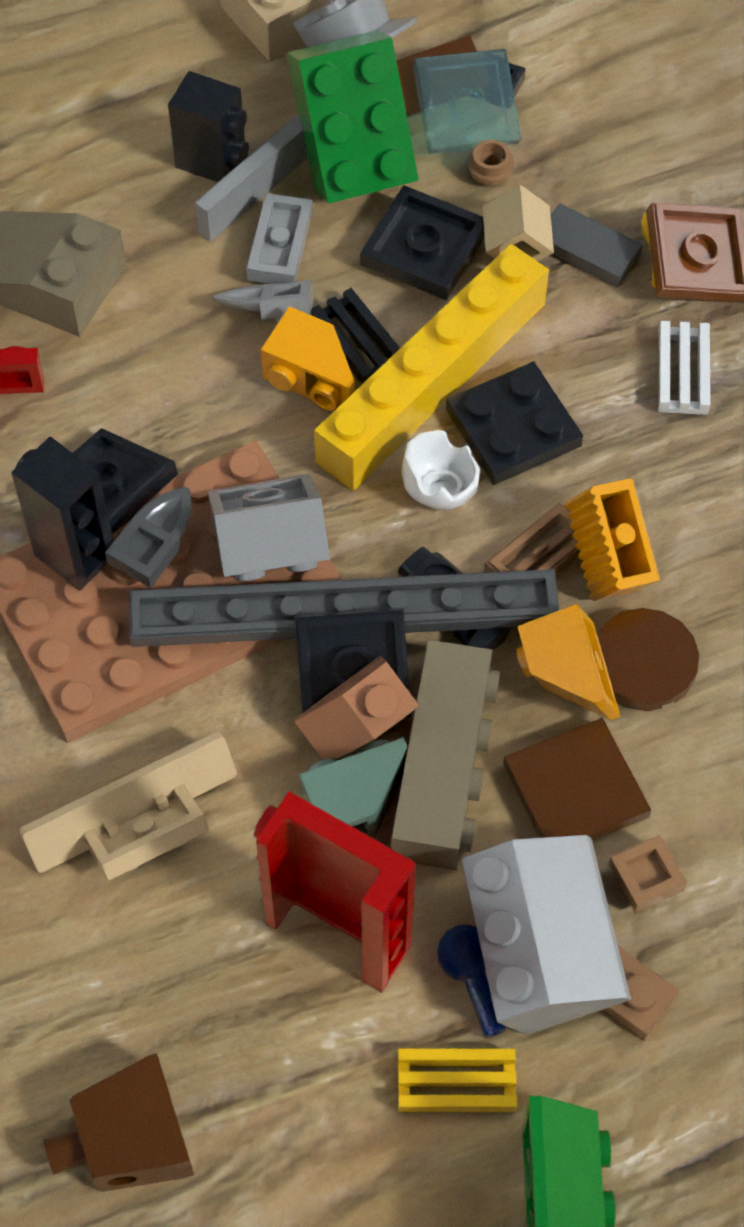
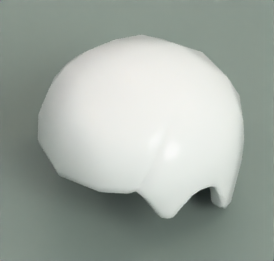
M435 430L418 433L407 442L401 474L404 487L414 500L433 509L451 510L464 505L476 493L480 468L474 457L471 456L469 446L465 445L462 448H457L449 442L445 431Z

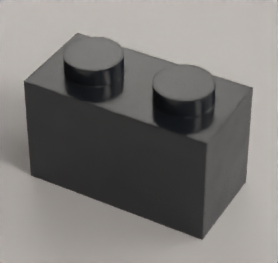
M188 71L168 103L175 168L219 182L245 160L249 153V143L245 142L244 135L247 113L242 109L241 88Z

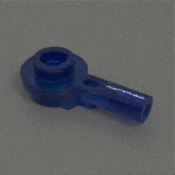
M466 924L457 925L447 930L440 939L437 949L440 967L452 979L465 982L484 1037L491 1038L505 1032V1026L497 1023L477 927Z

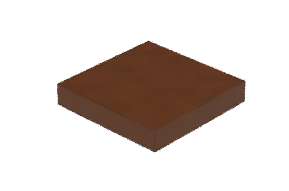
M603 718L504 756L503 765L539 838L588 835L593 841L650 817L651 808Z

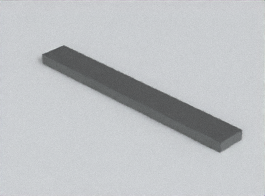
M555 569L130 590L131 647L297 639L296 615L401 607L404 609L405 633L512 628L559 610Z

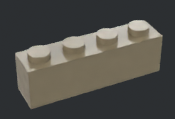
M428 640L417 697L419 707L415 709L391 838V849L414 861L416 864L457 870L460 851L471 853L476 819L466 818L469 800L478 802L480 800L484 769L476 768L474 765L477 750L488 751L492 719L482 717L485 702L496 703L500 671L490 670L491 649Z

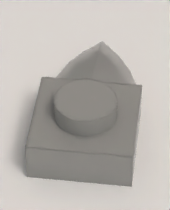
M312 280L253 285L213 295V301L243 311L260 312L261 319L274 318L276 322L280 321L289 306L310 315L314 300Z

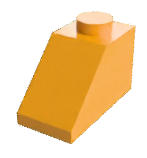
M578 604L517 626L522 646L516 649L522 671L527 678L533 676L548 692L608 720L621 717L594 622Z

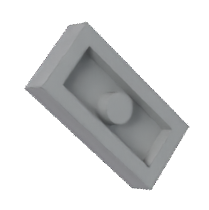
M266 193L246 268L247 281L271 284L295 282L297 280L313 215V200Z

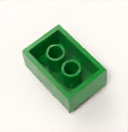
M376 30L286 52L314 190L327 204L419 181L392 37Z

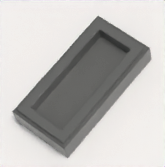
M561 203L551 214L554 253L552 255L618 287L640 257L643 244Z

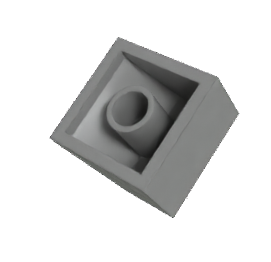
M310 474L207 491L224 577L234 576L235 580L238 581L254 580L265 576L266 570L286 567L290 572L308 571L316 568L318 561L330 559L321 496Z

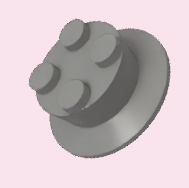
M330 0L324 4V7L319 9V12L316 9L292 23L306 46L311 47L376 30L393 38L415 24L417 19L415 16L390 19L384 0Z

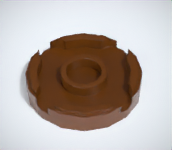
M646 608L623 611L605 622L597 634L616 702L627 708L643 711L662 709V705L670 704L674 700V703L685 697L696 679L699 651L694 636L680 620L663 611Z

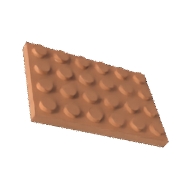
M256 440L176 476L147 502L149 503L158 496L183 487L190 489L191 513L187 527L180 538L181 550L151 588L107 564L79 591L34 556L31 542L0 556V616L67 743L283 640L131 647L129 623L130 590L342 580L330 559L318 561V566L308 571L290 572L286 567L266 570L265 576L254 580L238 581L235 580L234 576L224 577L207 491L280 479ZM135 514L112 534L113 542Z

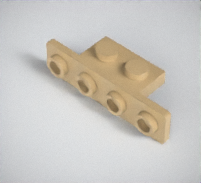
M215 732L22 826L20 834L37 871L43 873L90 850L107 880L110 881L210 831L204 814L193 798L236 777L237 771L226 740L220 732Z

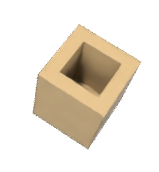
M518 185L482 205L487 254L496 258L510 244H513L536 261H540L554 253L550 206L525 187Z

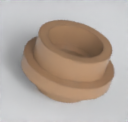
M484 140L478 143L469 154L467 169L471 177L477 182L486 185L500 184L508 180L513 174L514 157L509 148L501 141Z

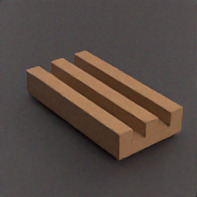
M560 502L488 559L485 562L484 572L530 571L572 538L575 530L569 527L572 522L571 519L566 517L569 510ZM562 521L565 524L561 530L535 548L529 556L509 571L505 567L559 522ZM572 540L537 570L555 569L556 576L578 558L580 550L575 547L577 540Z

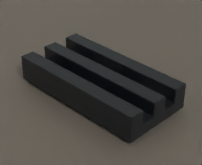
M349 288L343 291V298L338 300L334 296L328 299L327 306L323 309L319 305L313 307L311 316L332 325L334 324L331 319L336 317L357 347L373 363L375 367L369 369L334 325L349 368L361 384H363L387 360L347 310L352 313L388 359L400 347L355 291Z

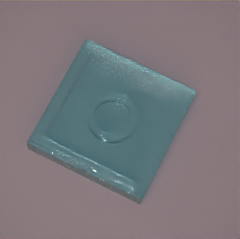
M506 49L415 59L413 67L428 154L474 149L478 143L484 140H498L505 145H514L521 141Z

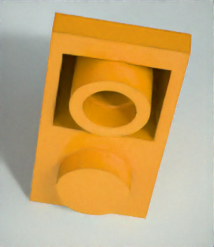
M289 306L261 348L263 379L268 380L271 385L279 390H291L307 397L325 410H336L355 391L354 379L334 325Z

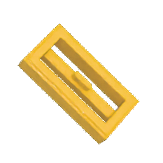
M398 1049V1112H516V1049ZM410 1067H503V1072H410ZM410 1086L503 1087L504 1095H410Z

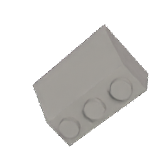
M579 835L514 839L462 858L497 1023L528 1035L631 1000L591 837Z

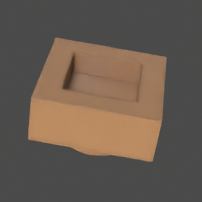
M661 835L610 857L608 866L634 913L685 890L687 881Z

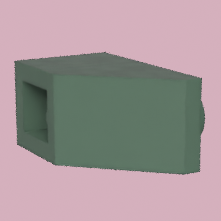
M404 738L392 742L387 740L374 741L364 746L358 754L338 761L334 758H328L316 762L308 768L307 772L299 774L301 798L369 837L376 835L403 778L407 757V745Z

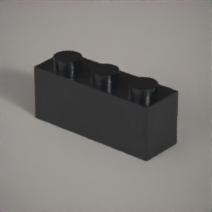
M50 436L37 449L27 451L19 459L11 474L34 556L81 591L108 564L105 552L113 543L99 472Z

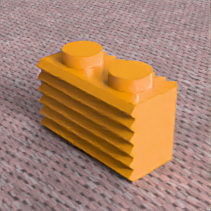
M633 479L592 486L567 500L564 507L569 510V513L566 517L572 520L569 527L575 530L572 537L577 540L575 547L580 550L577 557L583 560L580 567L586 571L583 578L588 580L586 588L591 591L588 596L591 600L597 601L632 593L660 581Z

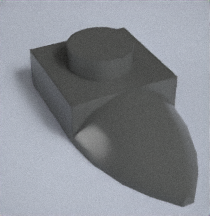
M183 487L164 493L138 511L105 552L107 563L151 588L181 550L180 538L187 527L191 513L190 489Z

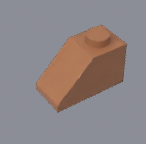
M380 655L295 718L294 722L323 760L328 758L338 759L378 738L418 708L419 704L387 661Z

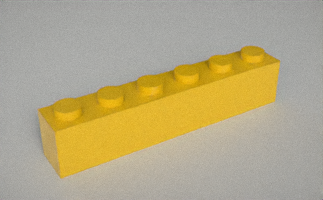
M513 244L505 248L314 430L315 463L350 490L354 491L446 402L447 398H450L545 305L549 269Z

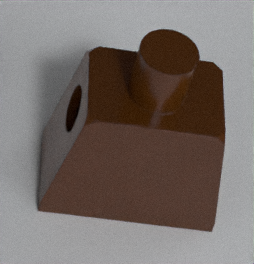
M157 1053L149 1055L75 1094L70 1099V1105L77 1128L43 1140L53 1175L88 1164L97 1191L105 1192L183 1179L194 1175Z

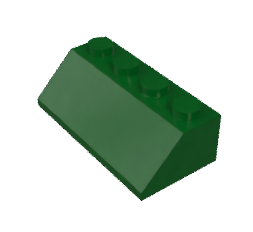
M529 1096L521 1128L526 1227H615L613 1191H603L602 1168L611 1166L610 1134L608 1130H599L598 1111L544 1096Z

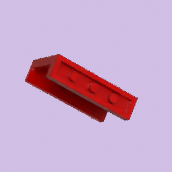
M288 791L278 808L270 805L264 811L253 833V836L257 838L256 859L259 863V881L262 887V902L264 903L266 924L277 929L291 907L297 905L362 943V982L382 993L411 948L415 862Z

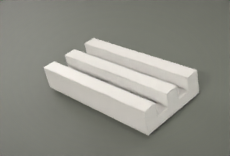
M660 321L658 330V412L708 415L710 409V323H700L699 328H690V322H680L679 327H670V321ZM670 341H679V401L670 400ZM690 342H697L698 402L690 401Z

